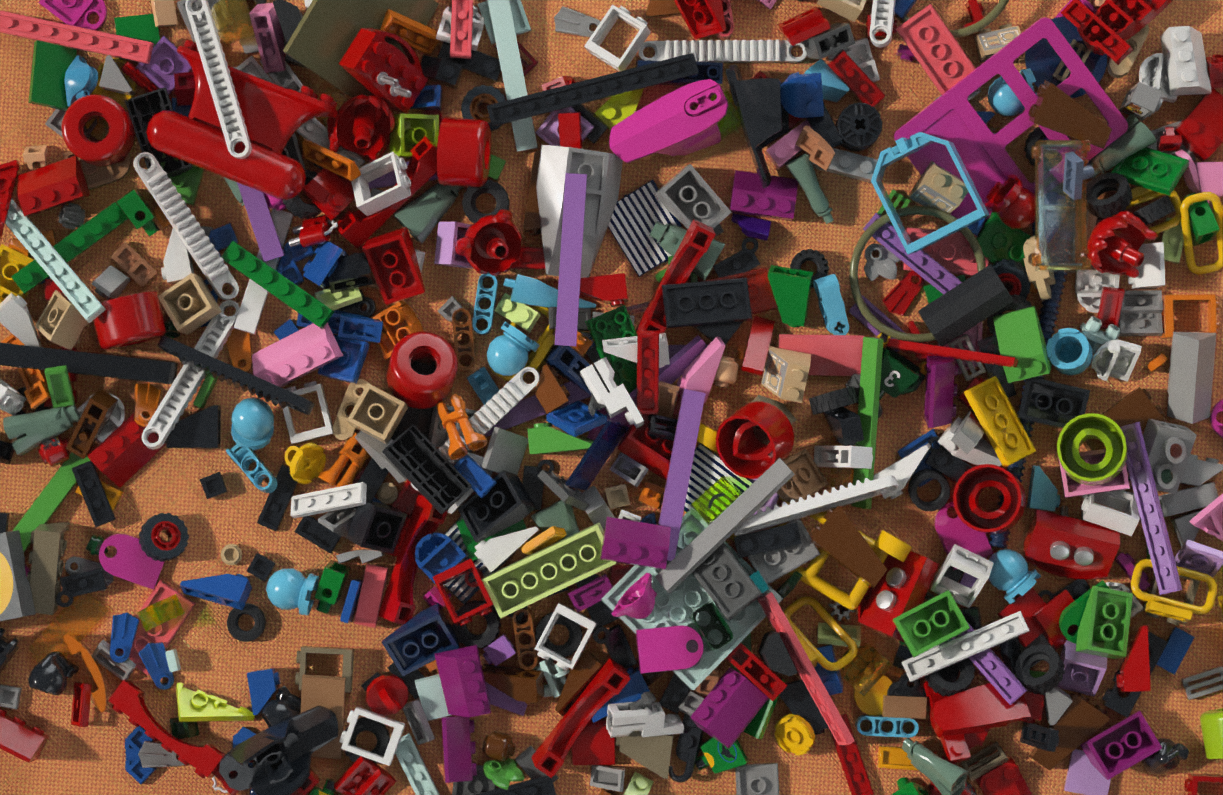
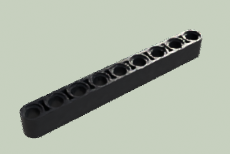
M0 343V365L45 370V368L66 365L68 373L163 384H172L177 375L178 363Z

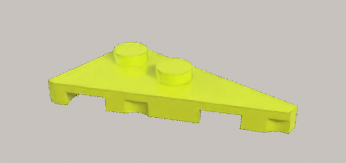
M644 88L612 96L594 114L611 131L613 126L636 111Z
M183 683L176 684L179 722L254 721L255 715L247 708L242 706L236 708L228 705V701L214 695H207L198 689L196 692L183 687Z

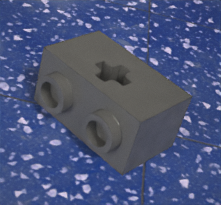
M836 22L830 25V29L804 40L803 44L808 58L822 59L855 44L849 23Z

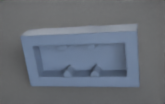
M1072 151L1065 153L1063 191L1073 200L1081 199L1082 182L1085 179L1094 177V169L1091 165L1084 166V161Z

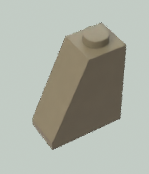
M633 731L628 736L616 738V745L620 746V752L660 777L668 779L673 741L672 734L642 737L640 731Z

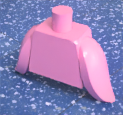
M1181 149L1175 152L1177 157L1189 161V166L1183 174V179L1191 192L1196 194L1212 192L1219 199L1220 196H1223V162H1193L1192 158L1184 150ZM1207 200L1210 208L1213 209L1212 202Z

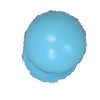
M1030 68L1020 70V74L1034 91L1032 83L1036 82L1033 72ZM999 77L991 84L988 91V102L996 113L1003 116H1016L1023 112L1024 106L1002 77Z
M505 321L501 326V329L504 330V335L497 336L490 343L487 350V361L495 373L502 376H512L526 366L528 351L533 350L536 352L540 345Z
M1073 328L1060 329L1048 340L1046 347L1047 356L1055 369L1060 373L1070 376L1077 375L1085 371L1091 364L1093 357L1092 347L1085 335L1079 330Z
M255 397L243 399L235 406L232 412V438L240 447L244 446L252 448V450L264 448L270 443L274 433L272 409L263 399Z
M999 550L992 554L989 559L994 564L988 579L998 590L1006 591L1004 598L1009 604L1015 602L1014 597L1018 594L1023 596L1036 584L1037 581L1035 579L1041 577L1035 569L1028 571V563L1015 550Z
M294 568L278 570L272 574L267 582V596L271 603L281 610H292L298 607L299 614L307 616L310 614L314 603L310 598L312 591H317L319 576L310 573L305 578L300 571Z

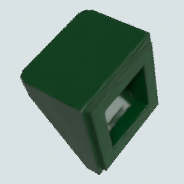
M179 717L170 719L172 735L176 738L183 739L199 735L197 722H179Z

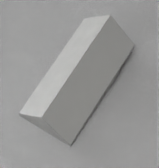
M1173 332L1167 388L1169 395L1168 417L1191 424L1210 417L1216 333Z

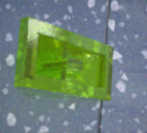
M175 594L137 612L147 632L185 614Z

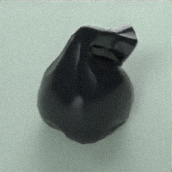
M52 652L32 669L29 675V686L33 689L59 696L67 687V678H71L73 674H76L79 667L70 663L61 652Z
M285 685L278 689L279 692L276 694V700L269 701L262 710L261 715L268 727L301 713V698L291 694Z
M1160 738L1157 740L1162 749L1141 761L1150 774H1165L1176 769L1180 760H1186L1189 750L1180 743L1175 744L1170 739Z

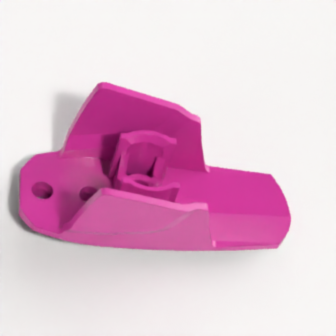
M711 79L696 81L643 107L612 127L609 140L610 149L620 159L630 163L653 153L670 156L688 155L719 143L721 135L717 123L726 116L728 102L720 84ZM716 94V100L711 101V96ZM693 104H699L696 110H692Z

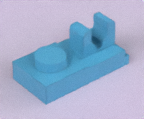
M485 367L467 377V380L484 405L499 392L497 385Z

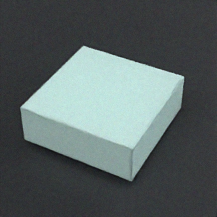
M177 649L166 651L169 671L181 670Z

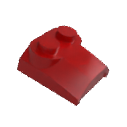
M325 168L302 189L330 220L334 219L355 198L351 180Z
M1012 757L1008 759L1009 761L975 779L983 795H1032Z

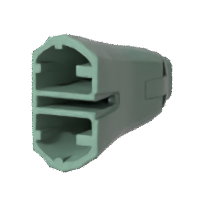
M1132 113L1126 119L1128 123L1127 131L1090 160L1088 165L1093 167L1094 177L1099 173L1104 174V170L1111 169L1128 156L1156 142V138L1150 129Z
M805 153L789 161L785 166L802 187L813 211L819 217L822 216L824 222L828 224L834 220L830 213L833 209L829 208L828 199L821 190L812 162L809 160L810 157Z
M437 183L419 197L394 212L393 216L403 227H407L409 233L422 244L439 220L453 205L459 196L458 192L464 186H449Z
M657 221L649 236L656 239V243H659L666 252L674 257L687 230L675 225H669L668 223L664 225ZM713 239L707 252L703 254L692 272L705 281L725 243Z
M73 405L3 418V426L10 440L13 439L12 446L16 454L22 456L41 445L44 441L73 427V423L78 422L81 417L76 406Z
M562 500L531 515V518L542 532L552 526L564 528L567 535L561 540L580 532L572 506Z
M909 738L903 741L902 750L907 753L911 764L927 776L942 795H960L963 792L968 771L940 758L918 741L913 742Z

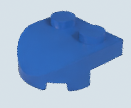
M799 72L789 75L780 86L781 103L784 109L792 116L798 118L824 116L821 73L799 74Z
M431 533L424 536L418 542L415 550V560L418 567L422 569L434 584L433 576L456 566L467 556L453 539L442 533Z

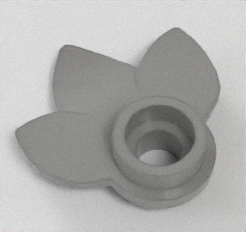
M874 243L869 245L865 250L867 262L864 267L868 279L873 281L881 275L886 279L895 280L897 277V266L895 263L901 260L880 244ZM873 250H877L879 252L878 258H874L872 256Z

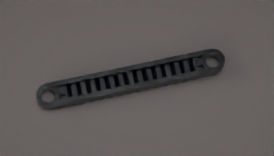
M161 336L157 347L178 357L183 365L187 363L190 368L195 366L197 371L203 370L206 375L210 373L213 378L218 376L221 382L226 380L228 385L233 383L237 389L241 387L244 392L248 390L251 395L256 393L258 398L264 397L266 402L271 400L275 406L279 403L282 409L288 406L301 413L310 415L314 407L311 401L171 338Z

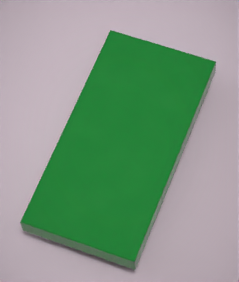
M625 305L589 319L585 323L600 358L606 357L615 372L613 379L617 386L623 384L630 394L637 388V363L604 352L602 340L637 336Z

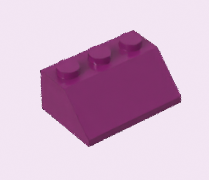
M735 170L729 210L732 213L792 221L798 182L796 179L771 175L772 179L769 186L763 188L758 173Z
M927 356L924 419L928 428L951 424L952 417H956V404H953V396H957V384L954 383V375L958 376V363H955L954 358Z
M607 517L600 560L665 570L671 527Z
M477 645L436 653L435 659L448 714L470 718L491 713L490 700Z
M729 667L690 718L697 727L730 749L769 698L747 678Z
M1141 711L1132 714L1080 745L1091 764L1107 780L1162 749Z
M462 716L442 717L445 783L472 781L473 776H477V764L472 762V754H476L475 741H471V733H475L474 720Z

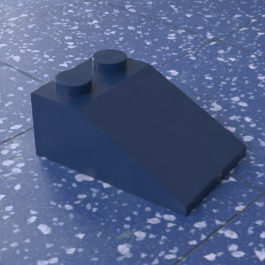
M438 603L419 612L382 640L383 646L402 676L436 660V653L459 648V641L454 635V629Z

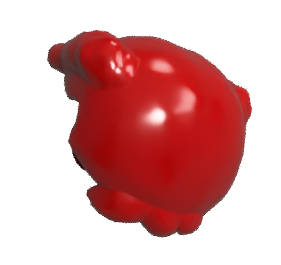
M358 95L346 100L337 110V117H329L327 119L329 148L335 153L341 147L344 150L362 156H369V163L383 156L390 144V133L393 132L395 127L394 116L389 109L388 103L376 96Z
M501 209L496 215H487L480 218L467 229L463 238L456 241V253L465 256L478 273H490L492 276H498L501 273L508 272L513 263L521 260L523 255L520 251L522 236L512 222V212Z
M1121 211L1115 216L1100 221L1095 226L1087 242V258L1092 267L1100 273L1128 275L1136 278L1139 276V271L1136 268L1144 261V253L1138 250L1145 239L1155 240L1158 234L1145 226V223L1130 211Z

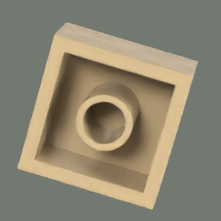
M194 273L189 274L158 296L177 331L189 335L222 312L203 278Z
M368 383L347 421L351 426L388 444L408 407L405 402Z

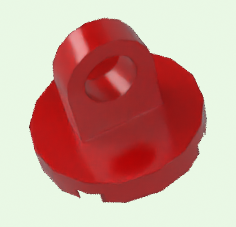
M382 675L374 679L367 687L366 702L370 709L377 714L384 716L397 714L407 703L409 696L408 688L398 676Z

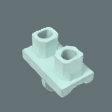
M1091 316L1086 324L1082 322L1080 329L1091 345L1092 353L1094 354L1106 342L1117 340L1120 329L1115 325L1109 324L1105 332L1099 330L1102 321Z
M552 658L539 662V665L532 670L544 671V676L548 683L544 685V697L554 696L556 698L560 696L567 679L565 675L570 672L569 668L568 670H563L554 663Z

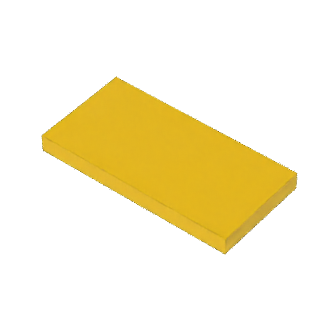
M996 376L964 392L1004 468L1036 452Z

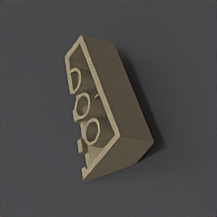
M69 522L40 524L31 533L30 542L33 543V551L29 554V564H32L31 572H28L27 579L31 587L36 613L53 615L58 610L56 597L61 590V582L58 580V577H61L64 568V562L60 559L67 547V541L63 540L64 532L69 530Z

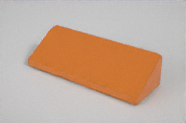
M390 9L386 11L380 30L401 37L417 50L429 55L432 53L440 41L436 39L437 31Z
M303 139L304 159L351 181L361 176L355 161L310 140Z

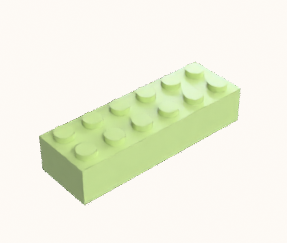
M600 522L485 576L482 582L499 617L507 616L615 565L617 562L600 560L604 531Z

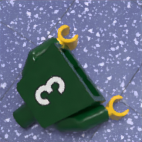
M882 332L879 333L876 338H880ZM890 336L887 337L886 342H883L879 400L886 393L893 398H897L899 395L914 392L926 378L924 366L927 364V361H922L918 367L888 346L884 348V345L888 344Z

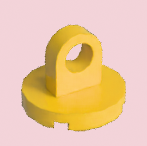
M312 442L306 443L301 447L290 446L286 450L285 462L290 466V475L293 480L304 485L313 482L312 479L314 477L318 478L326 462V454L323 453V447Z

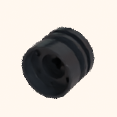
M854 103L842 111L836 122V128L843 142L841 145L850 151L859 152L868 149L875 143L882 131V120L874 107L867 103ZM863 122V129L857 130L855 128L856 123Z

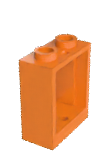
M1216 294L1162 296L1163 334L1161 339H1172L1173 301H1208V332L1205 333H1219L1220 324L1219 321H1216V312L1219 311V300L1216 299Z

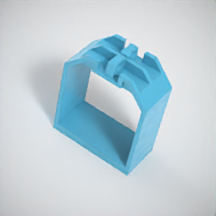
M918 132L910 136V139L902 137L896 140V146L889 147L880 152L871 182L907 254H914L989 216L953 142ZM937 142L946 145L977 210L912 242L882 183V179L887 166Z

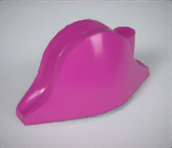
M650 573L644 574L623 594L612 612L613 616L620 617L626 615L631 618L643 619L651 614L657 593L651 586L652 575Z

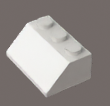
M1190 26L1168 27L1160 36L1170 96L1210 94L1212 91L1202 33Z

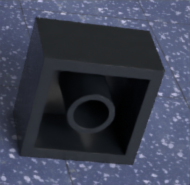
M366 500V505L357 507L346 539L360 547L393 554L407 513L391 505Z

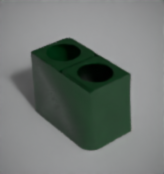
M713 602L706 603L689 616L711 651L721 648L733 639L731 629ZM701 611L709 613L711 621L707 626H700L696 622V615ZM713 629L719 630L723 636L722 641L716 645L711 644L707 638L708 633Z

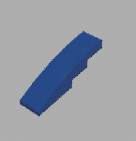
M333 310V315L327 321L333 334H338V337L380 343L383 321L340 310ZM298 313L297 326L307 327L313 324Z

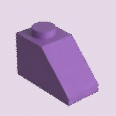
M504 633L491 644L484 647L485 653L483 656L489 665L493 663L496 667L514 655L517 650Z

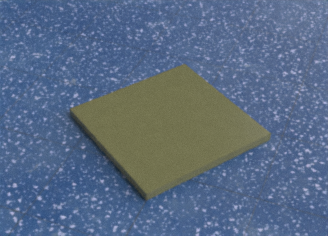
M313 0L283 52L351 98L358 95L375 96L339 65V62L360 29H381L385 13L388 9L427 26L439 3L434 0ZM388 36L385 37L384 40L387 43L397 47L407 58L405 51L396 40Z

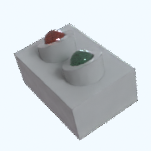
M1148 419L1143 438L1156 489L1176 494L1197 435L1186 426Z

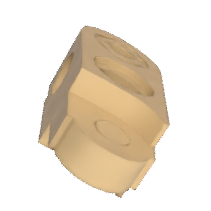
M1148 24L1126 41L1133 48V51L1119 65L1111 58L1109 59L1107 67L1112 77L1121 78L1127 75L1148 36Z
M1042 234L1031 236L1024 243L1023 251L1025 258L1023 260L1029 282H1032L1035 289H1038L1041 300L1051 299L1050 285L1056 284L1045 238Z
M358 379L357 384L350 383L332 427L337 439L347 440L357 430V428L348 423L347 419L349 416L346 411L349 406L356 405L360 398L356 391L358 388H363L364 390L369 383L368 381Z

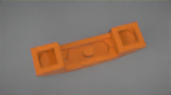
M13 334L2 341V343L24 345ZM17 367L27 389L24 391L31 409H35L50 398L44 370Z
M68 634L62 635L70 654L80 653L97 687V690L91 692V696L99 712L105 711V687L97 664L90 653L77 640Z

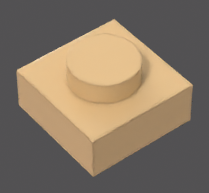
M626 484L605 489L610 509L630 505Z

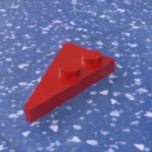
M17 160L0 165V239L3 234L20 166Z

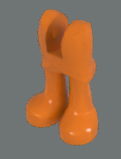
M453 394L450 396V400L455 409L454 412L449 413L443 400L438 402L436 406L443 428L447 430L449 436V457L452 460H457L466 456L468 450L460 438L455 423H459L466 445L470 450L474 451L485 447L487 441L483 434L476 433L473 430L465 411L466 406L462 397Z
M354 432L338 453L340 456L329 470L321 471L318 478L334 487L340 473L350 459L352 463L336 487L353 484L359 469L362 468L366 459L371 457L363 447L361 452L354 449L358 444L355 436L359 432Z

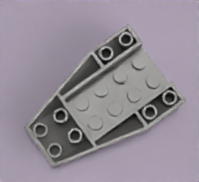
M541 145L536 190L546 275L559 276L565 173L587 174L581 278L589 277L619 196L623 160L615 154L572 147Z

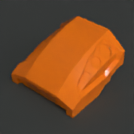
M403 300L372 318L383 321L381 340L377 344L382 350L385 360L391 357L395 345L403 337L414 332L423 331V327L413 309Z

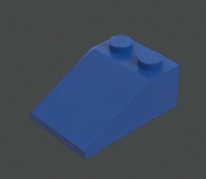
M329 241L317 246L314 252L317 255L313 261L309 260L303 268L305 272L303 276L324 290L329 288L328 279L345 256H349L343 249Z

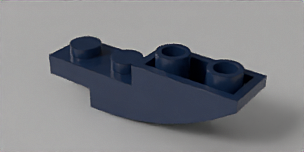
M638 60L636 61V67L659 61ZM696 61L699 74L658 85H687L707 79L722 84L723 63Z

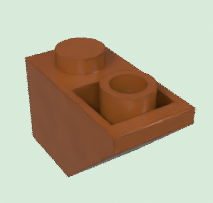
M546 364L542 368L536 397L548 414L568 403L567 397L570 394L564 384L562 386L558 384L556 379L559 376L554 367L549 368Z

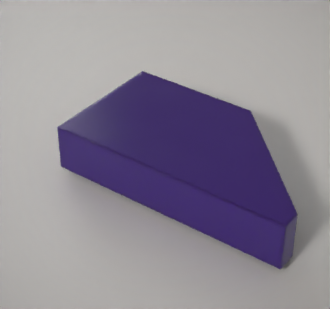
M733 213L731 221L737 223L746 236L768 240L771 221Z

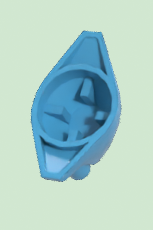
M80 55L75 57L65 73L64 84L68 107L79 98L90 95L98 82L97 70L89 66L85 58Z

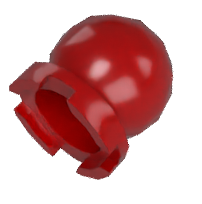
M1008 175L1007 178L1009 180L1003 184L997 182L986 196L989 201L985 203V206L993 213L998 212L999 218L1005 225L1013 229H1022L1036 221L1039 214V201L1033 192L1023 187V182L1016 175Z

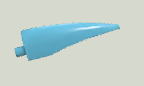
M517 274L515 280L505 277L503 286L512 288L511 301L540 307H557L558 289L538 279ZM579 298V308H596L595 303Z

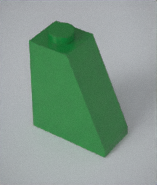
M771 265L768 279L782 322L790 327H804L807 320L813 272Z

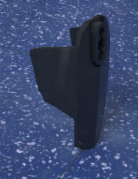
M735 64L730 65L729 69H726V75L735 106H737L745 138L762 187L766 188L769 186L772 178L762 150L771 142L789 132V113L781 103L780 86L783 82L774 78L743 80L738 66Z
M316 706L279 722L230 750L220 760L219 772L228 786L238 791L252 788L257 795H290L301 787L306 778L310 776L312 753L338 737L336 715L326 707Z

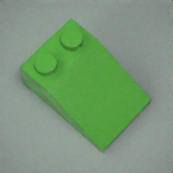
M1035 306L993 316L1000 355L1018 359L1017 367L1015 368L1003 366L1008 383L1049 374L1052 363L1047 356V345Z
M551 423L534 424V428L527 429L530 454L587 450L594 442V440L582 435L573 437L558 427H552Z
M1092 586L1078 629L1076 652L1111 659L1126 657L1133 593Z
M949 590L893 619L913 658L965 633L970 628Z

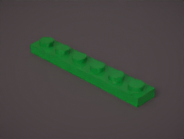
M114 202L53 247L65 262L69 263L126 222L128 218L117 203ZM33 260L11 276L24 294L49 277L36 260Z
M232 241L222 254L221 258L319 328L322 329L333 315V310L236 242Z

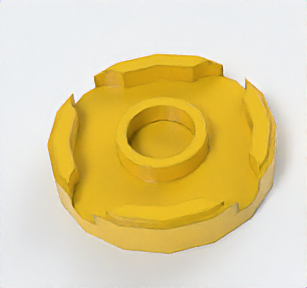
M870 673L863 676L854 688L856 705L862 712L868 715H882L883 695H887L888 688L893 682L880 673Z
M788 714L775 724V739L784 751L800 756L806 754L814 746V730L804 718Z

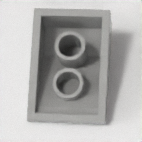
M691 164L681 169L654 193L666 209L687 229L693 219L714 229L732 213Z

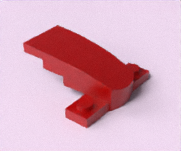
M1072 0L1061 14L1077 28L1084 44L1090 51L1099 55L1106 54L1119 65L1133 51V48L1126 41L1150 23L1173 0H1106L1095 14L1079 0Z
M925 681L923 684L931 708V725L936 735L941 739L947 760L950 763L969 760L971 757L964 734L984 732L989 728L1007 726L1008 723L1028 720L1031 717L1024 694L1012 705H1009L991 683L974 687L949 697L935 693L929 687L928 681Z

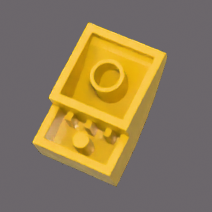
M3 244L0 246V303L11 292L25 300L29 291L24 294L11 276L34 259Z

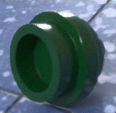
M170 317L164 321L166 327L164 336L168 338L179 337L181 332L177 331Z
M92 535L85 548L89 551V554L99 555L100 547L105 540L104 537ZM107 547L105 548L104 553L108 552Z

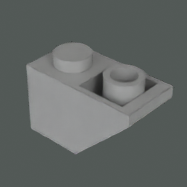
M110 265L92 282V285L96 287L94 290L96 293L109 300L110 297L113 299L118 298L131 279Z
M1190 454L1180 483L1200 486L1222 471L1223 464H1218L1219 460L1213 458H1206V461L1197 460V455Z

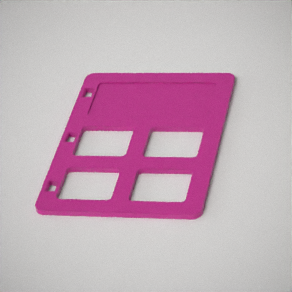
M1043 17L900 127L894 134V140L896 141L902 137L910 139V136L922 132L953 142L984 205L989 201L986 198L989 191L997 182L1003 184L1009 180L1007 178L1008 175H1016L1023 182V187L1033 192L1036 197L1052 190L1064 180L1065 153L1073 151L1085 164L1104 149L1086 142L1076 148L1066 135L1038 125L1061 155L1062 160L1033 183L1027 180L1005 151L1007 144L1034 124L1029 120L1030 116L1028 114L1032 104H1035L1038 98L1016 69L1013 62L1042 38H1046L1071 73L1057 87L1068 96H1071L1080 88L1084 89L1107 120V126L1112 131L1105 148L1127 131L1128 123L1054 22L1047 17ZM1000 74L1022 103L1025 110L994 134L983 122L967 98L993 76ZM934 142L907 156L921 176L930 162L933 161L963 180L946 145ZM1052 175L1055 180L1044 187L1042 181ZM969 191L960 205L950 213L958 219L977 210ZM986 207V209H987V211H988V213H989V216H990L991 213H992V211H990V210ZM989 216L986 217V219H985V221H984L982 227H983L984 224L986 223V221H987V219L989 218Z

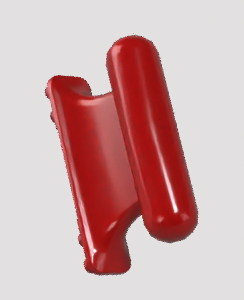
M186 40L183 46H178L177 52L188 61L194 74L195 92L192 107L188 117L169 110H163L155 114L147 126V138L150 145L160 152L277 199L289 200L299 195L305 185V169L300 162L283 155L282 152L291 136L305 122L317 117H337L336 107L338 103L333 101L334 98L322 93L320 99L317 100L318 95L309 87L302 86L300 92L228 66L252 148L248 157L237 159L228 151L197 44ZM243 142L236 143L234 147L235 152L238 154L242 153L245 150V144Z

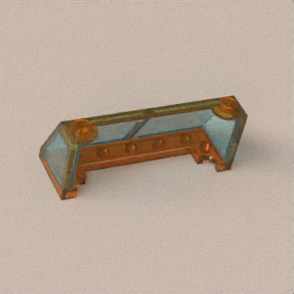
M1038 140L1035 142V146H1032L1031 156L1032 159H1035V253L1032 254V266H1035V271L1084 273L1091 270V259H1087V256H1085L1089 254L1086 230V179L1082 182L1081 199L1073 200L1063 191L1065 153L1073 151L1084 161V166H1086L1088 159L1084 158L1087 157V152H1090V140Z

